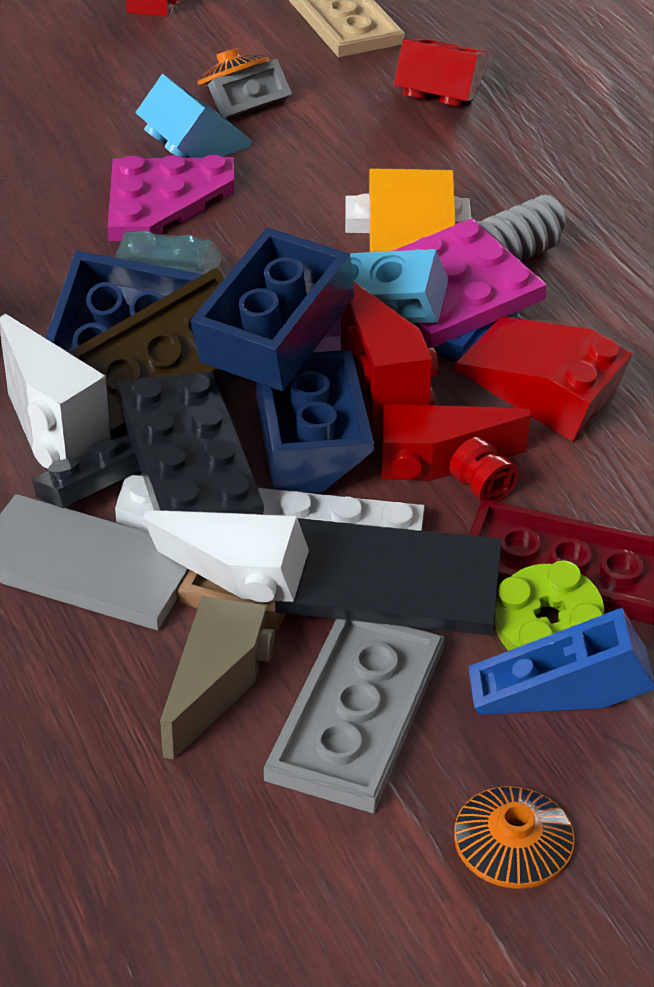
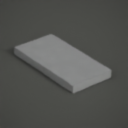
M18 494L14 495L0 514V583L157 631L177 601L178 589L190 570L159 553L149 532L61 508Z
M336 619L264 766V781L374 814L443 652L444 636L407 626Z

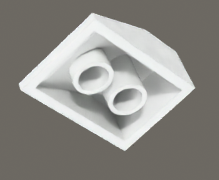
M2 315L0 317V335L8 394L37 461L43 467L48 468L57 461L75 459L90 452V447L93 444L111 439L105 375L9 315Z

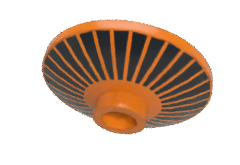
M234 48L217 54L219 63L205 72L197 83L198 86L210 83L213 79L268 62L270 59L262 55H240L238 48Z
M505 786L485 790L466 802L456 818L454 842L463 863L478 877L497 886L525 889L546 884L564 871L572 857L574 831L565 812L550 798L530 789Z

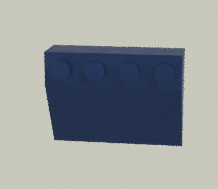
M75 250L45 339L69 352L203 274ZM227 371L215 377L220 393L231 375Z

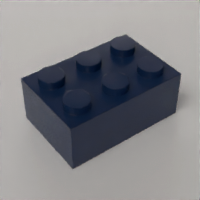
M266 227L190 320L199 362L284 391L355 297L350 253Z

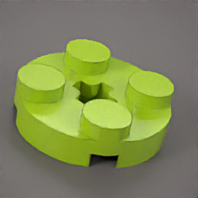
M562 560L553 564L529 566L503 580L500 584L495 607L496 632L502 644L510 651L604 615V604L596 586L580 573L579 568L575 564ZM543 607H553L560 611L557 623H550L548 618H537L535 615Z

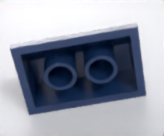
M352 350L312 352L284 391L256 382V402L271 489L302 493H322L374 451L373 437Z

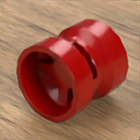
M481 436L468 439L460 445L453 454L449 466L451 475L460 483L471 485L473 495L480 501L482 499L495 502L502 501L514 489L519 477L517 466L508 458L497 456L496 448Z

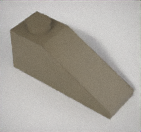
M207 596L201 597L160 720L163 758L174 760L255 684L261 661H271L275 642V630L267 628V605Z

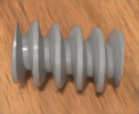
M543 194L477 223L521 261L533 257L534 254L538 255L545 252L546 249L558 246L561 241V231L565 227L566 217L564 208L559 201L551 195Z

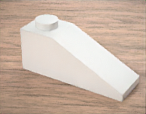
M145 510L143 520L159 553L242 599H252L257 602H269L271 600L294 601L309 551L297 516Z

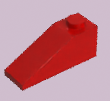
M384 404L381 479L431 481L451 475L449 466L453 454L460 445L473 437L481 436L489 441L496 448L497 456L508 458L524 453L527 449L531 417L530 409Z

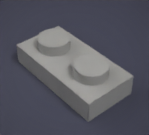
M278 59L213 79L207 84L220 115L225 119L287 99L292 95Z

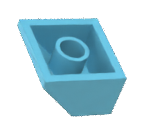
M164 74L160 76L135 112L148 123L144 128L147 133L162 143L167 139L168 142L164 147L172 154L182 158L187 156L191 158H204L209 155L223 157L249 148L253 142L212 107Z

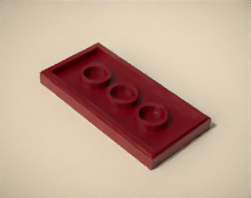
M481 500L469 535L501 539L497 589H499L503 580L526 567L538 564H553L562 560L569 561L579 568L580 573L587 577L598 589L604 604V614L623 608L630 620L654 625L653 536L491 500Z

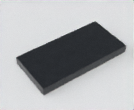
M297 518L309 551L294 601H275L276 613L492 636L501 539Z

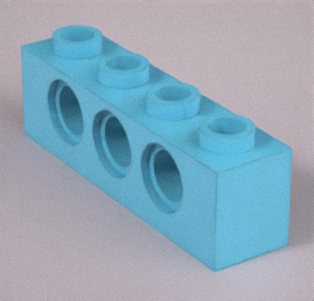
M436 249L350 253L354 282L410 323L438 322L449 279Z

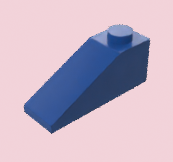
M623 608L468 666L474 708L479 715L605 708L654 690V678L646 647Z

